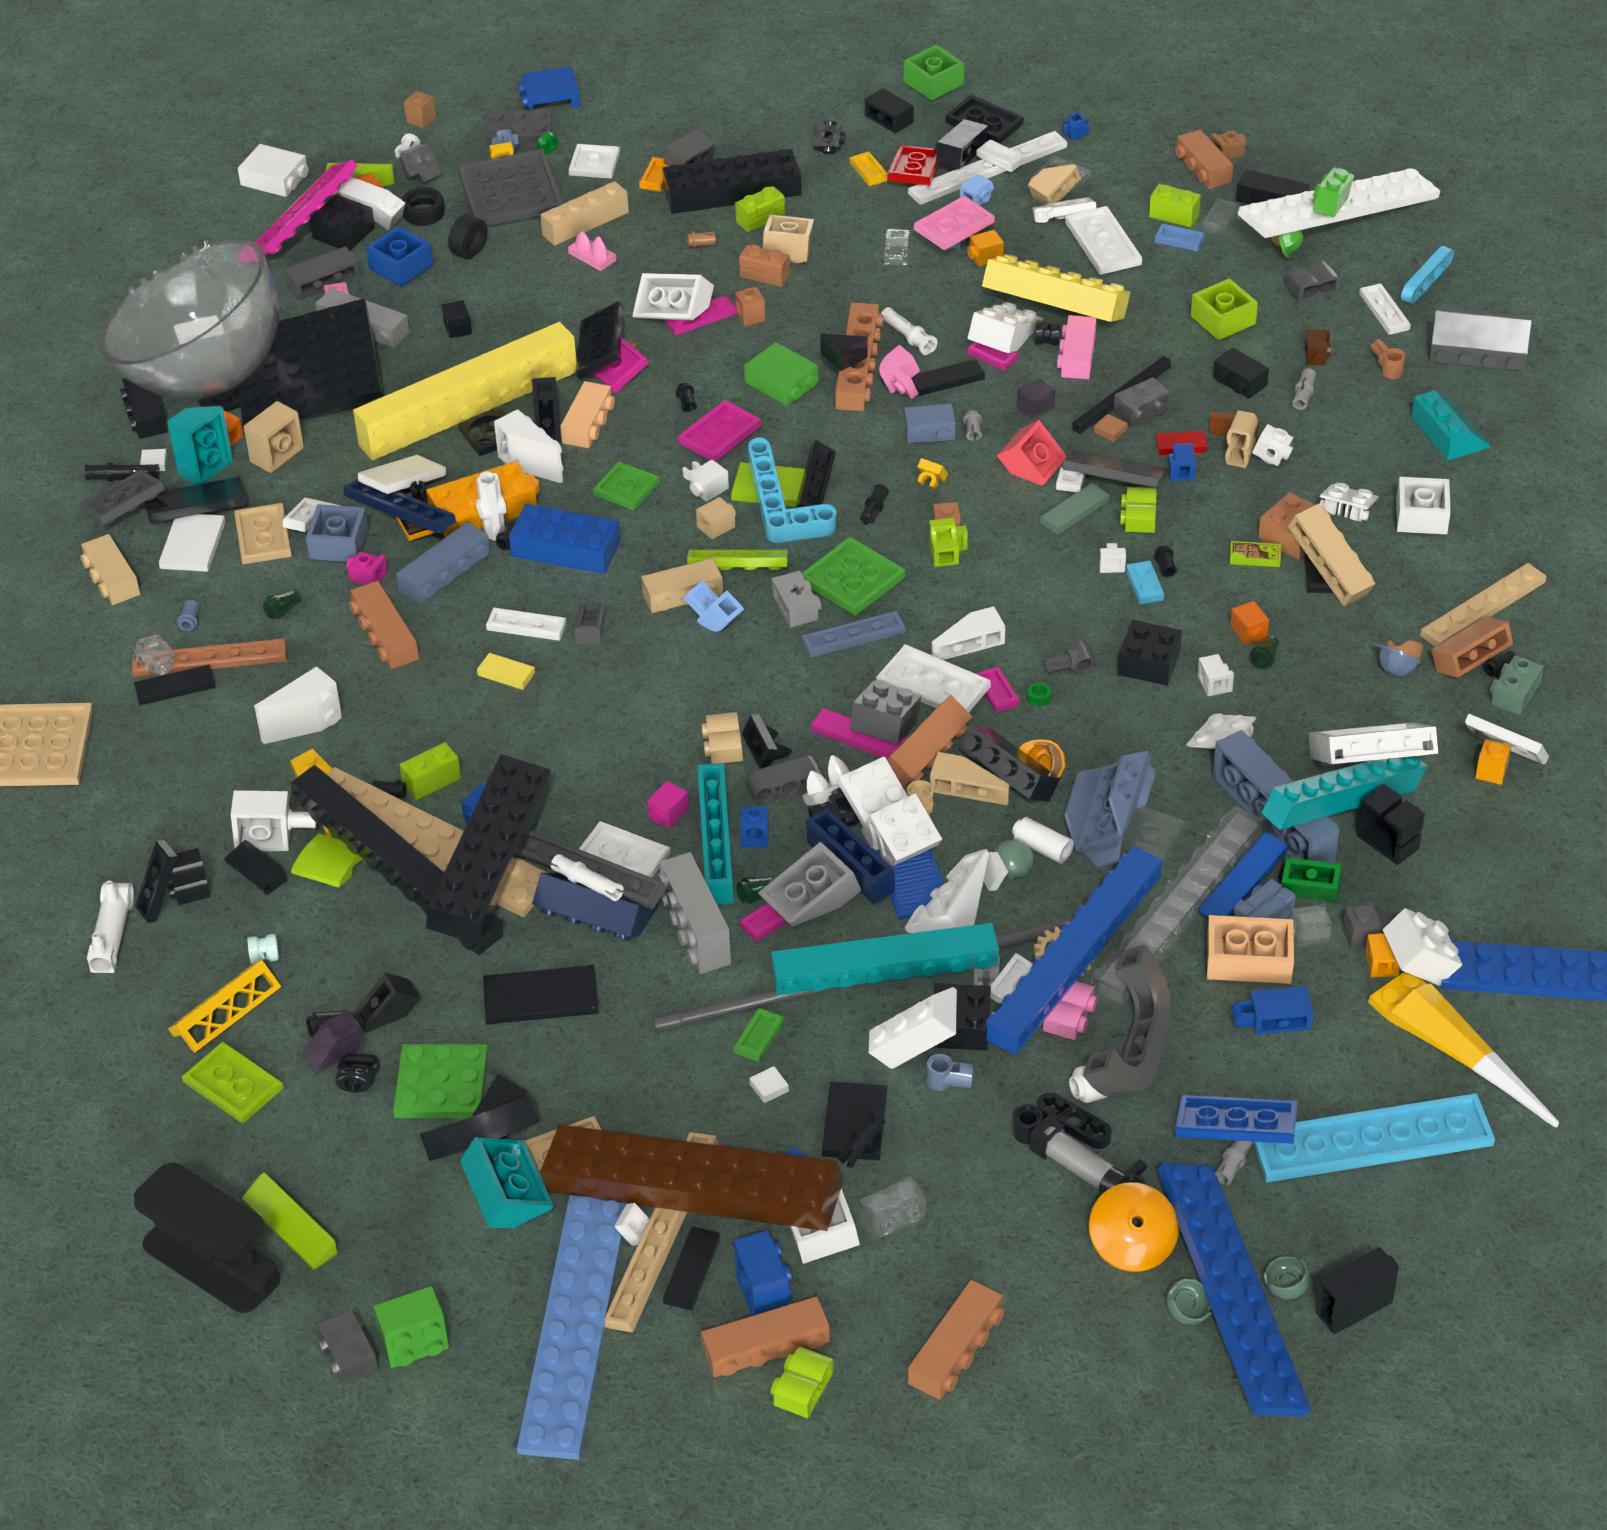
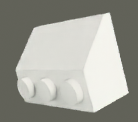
M642 273L632 317L693 320L709 307L714 285L701 275Z
M952 987L934 994L869 1030V1054L893 1069L955 1035L957 990Z

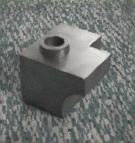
M429 144L412 147L400 153L401 156L398 157L406 177L415 175L420 183H425L441 175Z

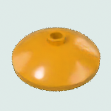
M1135 1182L1118 1184L1106 1190L1095 1202L1088 1224L1091 1242L1099 1256L1109 1265L1128 1272L1150 1270L1163 1263L1172 1253L1179 1231L1175 1210L1169 1200L1155 1188ZM1132 1219H1140L1142 1226L1135 1227L1132 1224Z

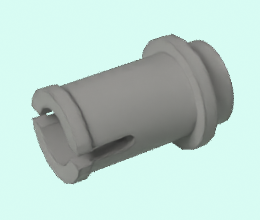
M975 410L968 411L963 417L967 431L966 437L968 440H974V433H976V440H979L982 437L980 427L982 416Z

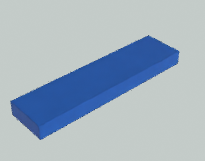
M1265 832L1198 909L1199 915L1209 920V915L1232 916L1238 901L1247 899L1253 889L1288 851V845Z

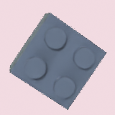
M317 504L306 535L309 558L347 562L350 556L356 557L360 551L362 552L369 530L366 509L364 507Z

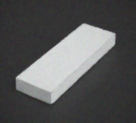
M1381 283L1360 288V296L1389 335L1410 330L1411 324Z
M493 608L486 627L489 631L560 641L566 626V618Z

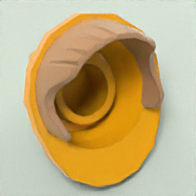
M1039 739L1031 740L1020 746L1019 749L1059 778L1061 777L1066 764L1065 755L1058 744L1051 740Z

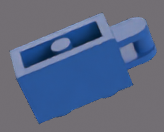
M1307 986L1250 991L1249 1001H1239L1231 1006L1235 1025L1241 1028L1253 1027L1255 1035L1311 1030L1313 1009Z

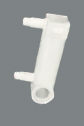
M107 881L101 887V907L87 955L91 973L115 972L128 910L132 909L134 902V889L131 883Z

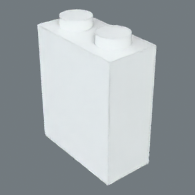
M259 144L238 167L240 184L242 186L287 197L292 190L296 189L297 184L307 176L309 170L305 155Z

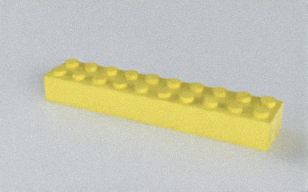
M558 322L353 409L358 445L373 461L533 391L532 379L556 377V381L576 373L577 362L574 336Z

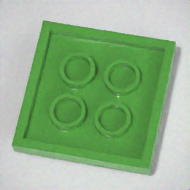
M849 537L801 574L804 579L809 580L812 590L857 616L906 577V570L852 537Z
M403 1044L393 1109L394 1118H467L472 1116L483 1099L488 1045Z

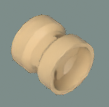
M923 780L911 782L907 788V796L909 797L916 793L929 815L934 808L933 786Z

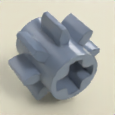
M510 129L497 131L496 137L492 138L493 145L511 142L513 153L516 152L515 147H519L518 134L512 135V130Z

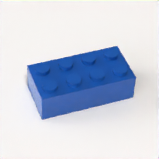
M527 503L509 535L511 557L601 574L606 573L621 542L618 520Z

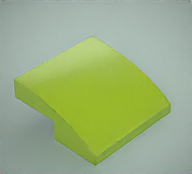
M318 833L300 853L291 868V873L340 888L352 877L353 867L363 858L358 854H353L340 839Z

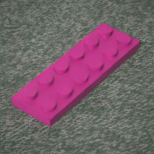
M351 159L331 165L246 252L251 257H264L268 253L274 254L282 247L281 243L285 239L288 240L297 232L295 229L309 221L311 218L310 214L313 211L319 210L325 204L324 200L328 196L334 195L340 189L338 186L342 182L348 181L354 175L352 172L358 167L357 164Z

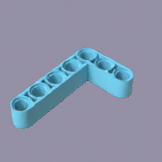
M764 438L752 439L748 444L749 467L767 539L773 543H782L829 536L835 533L836 509L832 505L820 504L793 509L785 508L770 443Z

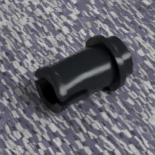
M681 383L676 389V396L680 399L684 412H691L692 408L694 410L697 408L693 396L694 388L689 383Z
M419 481V488H417V482H412L410 485L412 497L428 503L426 484L423 481Z
M510 521L503 532L497 534L496 545L500 549H511L509 535L516 521Z
M1165 545L1156 549L1154 558L1159 563L1161 575L1171 577L1176 574L1177 569L1173 561V550Z
M1508 651L1497 658H1489L1484 665L1485 672L1490 677H1499L1504 664H1509L1516 654Z
M397 779L395 782L377 780L372 782V786L398 799L406 797L407 785L406 782H402L400 779Z

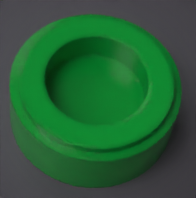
M550 131L545 132L538 139L537 148L543 149L544 153L548 154L556 149L559 139L554 133Z
M1041 682L1031 684L1026 691L1027 701L1034 706L1049 704L1052 700V688Z

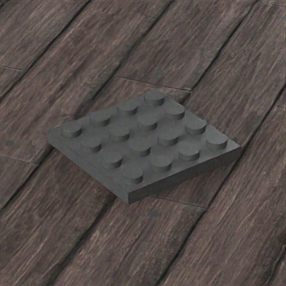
M543 149L457 165L472 215L482 219L487 226L537 217L563 204Z

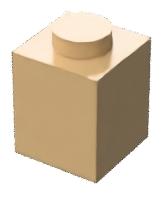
M720 497L696 509L697 527L711 539L735 527V509Z

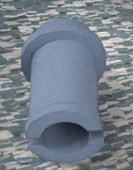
M194 600L184 602L182 614L177 619V623L183 631H191L197 626L198 620L196 617L199 604Z

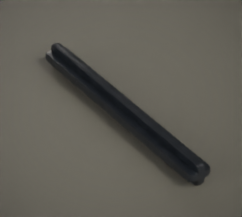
M1162 356L1073 421V430L1080 434L1114 410L1115 394L1150 378L1156 379L1170 369L1172 366L1170 358Z

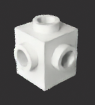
M1267 424L1252 453L1261 457L1264 462L1278 466L1282 459L1287 461L1293 447L1289 445L1293 437L1288 435L1285 430L1274 428Z

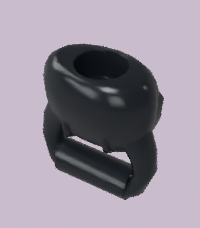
M348 1053L338 1063V1072L335 1077L336 1085L340 1089L352 1093L367 1091L373 1085L375 1075L380 1068L378 1057L373 1054Z

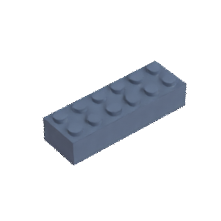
M1243 730L1216 741L1213 779L1264 832L1288 845V851L1285 854L1289 858L1335 863L1339 828L1333 820L1323 817L1280 830L1261 814L1273 788L1293 782L1288 774L1273 762L1271 756L1266 754L1257 745L1256 741Z

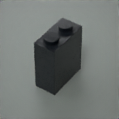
M1378 1247L1320 1279L1316 1314L1334 1335L1393 1303L1399 1270L1395 1259L1391 1255H1387L1381 1247Z

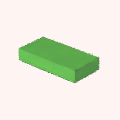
M758 1008L733 1047L734 1053L760 1062L784 1024V1017Z

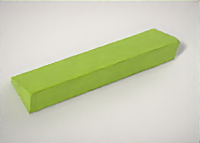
M265 1172L256 1179L242 1197V1200L254 1212L260 1215L262 1220L313 1270L337 1254L335 1240Z

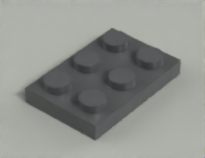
M551 109L486 112V143L492 144V138L496 137V132L505 129L512 130V135L518 134L519 142H537L542 134L548 131L551 132Z
M139 470L81 503L79 506L85 515L102 525L110 524L116 521L117 517L123 513L135 510L144 501L156 498L158 493L165 489L160 480Z

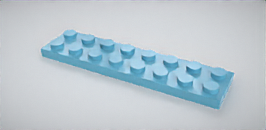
M1475 1093L1296 1122L1294 1144L1253 1142V1146L1267 1183L1494 1146L1495 1137L1478 1095Z

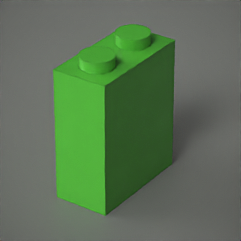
M776 342L744 365L745 383L786 406L794 400H798L802 394L810 388H814L818 383L817 364Z

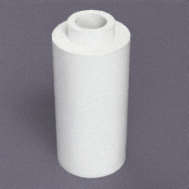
M1024 817L1022 820L1019 819L1012 829L1014 840L1024 843L1030 849L1059 864H1063L1073 850L1074 841L1028 817Z

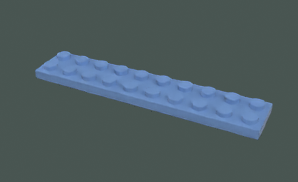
M569 1196L517 1445L518 1454L580 1460L604 1337V1319L610 1306L623 1238L614 1225L627 1203H620L614 1200L605 1201L584 1196Z

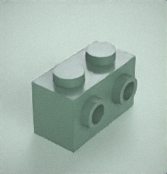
M1515 655L1509 664H1504L1500 679H1495L1490 688V694L1493 695L1491 705L1521 715L1541 684L1544 666Z

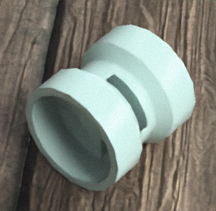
M276 933L267 934L265 938H258L257 936L247 938L251 964L268 959L270 962L279 961Z

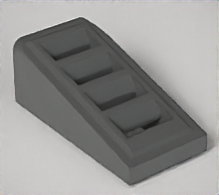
M605 603L581 604L575 625L576 644H601L606 614Z

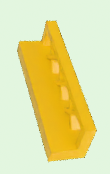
M260 960L179 1019L168 1030L174 1037L181 1035L195 1053L277 991L281 985L263 960ZM261 974L271 986L265 992L254 990L255 979ZM249 984V989H244ZM237 992L248 994L247 1006L244 1008L233 1007L234 994ZM253 995H257L258 997L253 1000ZM228 1000V1004H227V1005H221V1004H223L225 1001ZM216 1008L227 1010L226 1020L223 1024L211 1023L212 1013ZM232 1011L237 1012L234 1016H232ZM204 1017H206V1022L200 1021ZM194 1025L205 1026L204 1038L198 1043L187 1031ZM211 1027H212V1028H217V1029H215L213 1032L210 1033Z

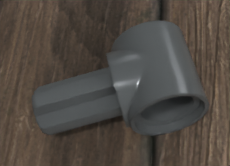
M1076 641L1070 644L1065 650V655L1044 660V668L1048 673L1069 668L1070 672L1075 671L1076 674L1083 675L1092 672L1096 667V661L1084 641Z

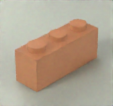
M1201 130L1177 136L1176 156L1186 164L1189 171H1192L1197 176L1199 182H1203L1208 189L1232 182L1233 164Z
M1486 616L1431 649L1436 671L1458 678L1513 645L1509 622Z

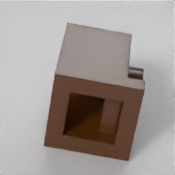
M1306 330L1304 349L1307 365H1326V356L1331 355L1330 330Z

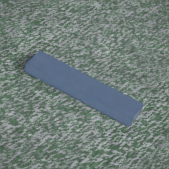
M894 611L801 636V641L809 657L812 658L906 633V627L898 612Z

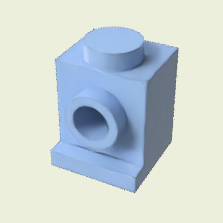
M977 174L960 185V198L966 196L980 206L991 198V192L994 190L993 183Z

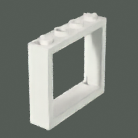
M1413 722L1308 733L1311 759L1329 764L1438 754L1436 726Z

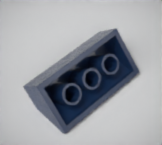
M559 872L540 874L532 905L541 907L540 912L556 916V913L565 915L564 920L580 924L583 921L589 923V928L592 930L605 932V929L614 932V937L623 940H629L630 937H639L659 905L656 904L652 910L622 897L617 901H613L581 883L569 881L568 877Z

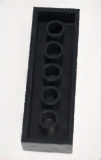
M781 149L773 152H760L752 155H738L731 158H717L710 161L662 167L663 187L671 214L735 205V202L744 199L747 195L756 194L765 187L774 186L785 198L802 195L801 173L792 149Z

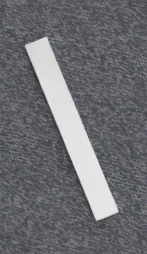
M1053 131L1010 149L1025 155V162L1023 164L1066 148L1067 141L1056 131ZM982 159L935 177L931 186L920 184L908 188V194L921 205L960 190V185L977 174L990 178L1007 170Z

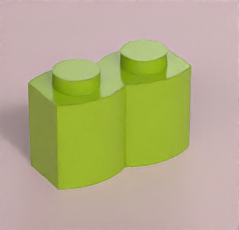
M1127 487V494H1122L1121 509L1126 510H1121L1120 525H1125V532L1155 533L1157 488Z
M799 1346L794 1354L790 1353L784 1365L785 1372L781 1377L777 1376L771 1387V1394L774 1396V1406L808 1419L833 1375L834 1359Z

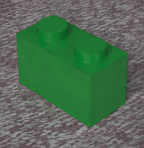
M1286 857L1282 886L1292 891L1296 897L1339 902L1343 878L1342 866L1336 863Z

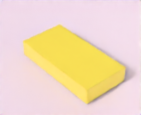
M489 653L478 667L477 673L478 676L523 690L535 674V669L533 666Z

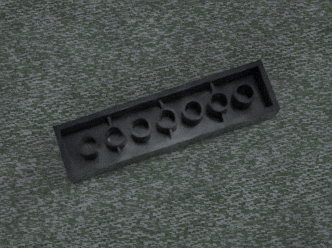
M500 754L428 905L427 929L479 944L549 791L551 769Z

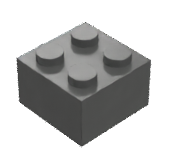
M873 680L853 702L850 729L898 745L918 721L921 695L913 693L909 689L891 686L884 681Z

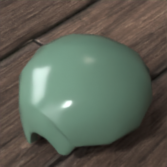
M1011 839L1003 841L993 851L998 852L1006 866L1008 879L1024 877L1032 869L1034 862L1033 852L1020 841Z
M1292 1256L1278 1257L1269 1263L1264 1272V1280L1272 1295L1283 1300L1296 1299L1308 1289L1310 1271L1303 1259H1297Z
M1182 1279L1170 1287L1166 1306L1172 1318L1179 1323L1195 1325L1203 1322L1212 1314L1203 1286L1196 1279Z

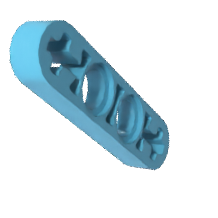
M1441 246L1406 283L1401 294V300L1414 304L1450 265L1454 256V250Z

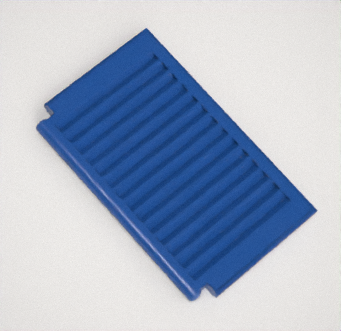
M931 849L895 866H891L895 874V892L889 896L898 920L911 918L914 911L920 905L925 907L933 899L930 896L931 892L945 884Z

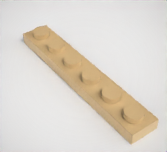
M1527 563L1422 628L1420 636L1436 647L1486 616H1493L1546 582V575Z

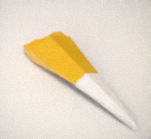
M1404 971L1370 995L1368 1003L1387 1020L1469 1067L1554 1127H1558V1120L1431 983L1426 984L1421 978Z

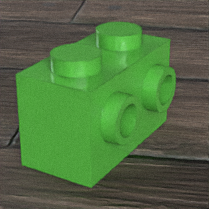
M1333 168L1328 175L1325 174L1321 184H1317L1313 197H1316L1313 210L1334 218L1349 197L1355 175L1340 168Z

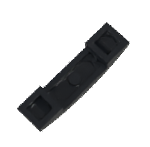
M530 1094L484 1112L422 1132L420 1137L428 1159L432 1161L467 1150L475 1137L500 1138L539 1122Z

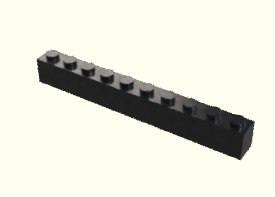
M313 765L291 781V799L297 807L305 809L316 823L324 825L334 838H339L353 854H358L372 870H377L391 886L395 885L400 889L409 901H414L427 915L428 905L444 874L440 868L316 765ZM493 913L479 944L462 939L459 940L467 950H472L477 955H480L503 937V921Z

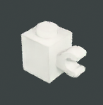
M713 460L708 461L702 466L698 462L693 461L692 470H688L686 467L682 468L683 477L690 480L692 493L697 497L700 496L706 502L729 489L728 471Z

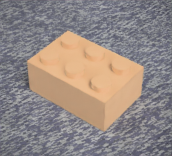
M1209 915L1207 931V980L1291 984L1294 966L1293 919Z

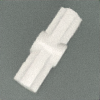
M486 471L480 473V476L476 479L479 499H476V507L482 521L483 532L488 534V538L494 541L497 534L505 529L503 515L506 514V505L501 494L497 473Z

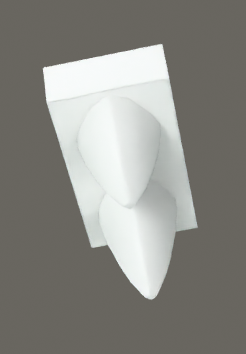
M831 755L828 765L830 780L828 783L821 774L810 771L807 779V793L802 795L806 805L823 804L827 802L828 796L831 795L833 790L840 788L837 782L838 778L850 772L842 760Z

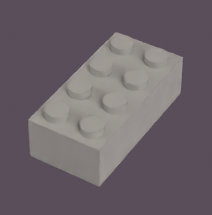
M691 852L660 861V873L657 874V879L664 882L667 886V889L660 898V903L663 908L668 907L669 921L672 927L677 926L678 939L681 946L686 945L687 947L686 952L690 965H696L700 974L731 965L729 928Z

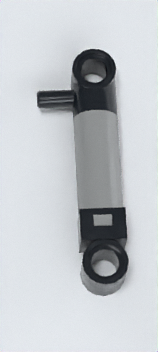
M1026 1104L1021 1105L1015 1110L1013 1135L1018 1142L1030 1144L1029 1149L1044 1160L1048 1157L1052 1158L1101 1193L1122 1183L1135 1182L1146 1184L1145 1180L1140 1177L1147 1169V1165L1143 1160H1138L1124 1173L1064 1132L1065 1125L1050 1115L1043 1120V1114L1038 1107Z

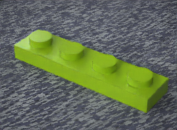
M689 550L687 565L713 558L720 570H730L733 567H743L745 570H755L758 567L780 570L783 567H787L788 550Z

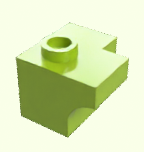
M954 518L929 520V549L934 567L959 564V553L967 549L968 531L966 525L956 526Z

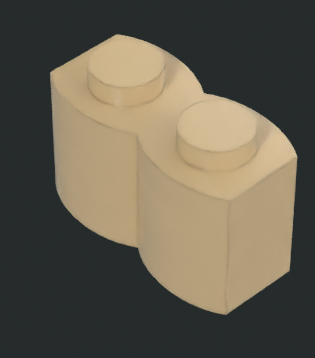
M1240 410L1236 412L1227 433V443L1229 446L1225 453V460L1228 465L1243 468L1247 466L1256 444L1254 433L1258 421L1254 413Z
M737 712L706 715V723L701 724L703 739H708V741L704 742L705 757H711V764L743 761Z

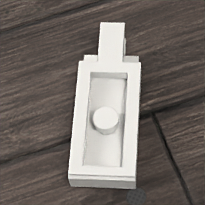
M1089 197L1047 203L1045 206L1032 208L1033 220L1035 222H1047L1053 217L1055 219H1065V216L1069 214L1096 209V202Z

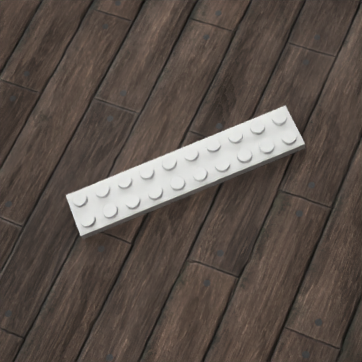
M1412 168L1354 181L1347 201L1334 218L1313 210L1316 197H1313L1314 190L1239 207L1238 215L1264 238L1434 200L1439 198L1440 190L1432 182L1421 176L1417 170Z

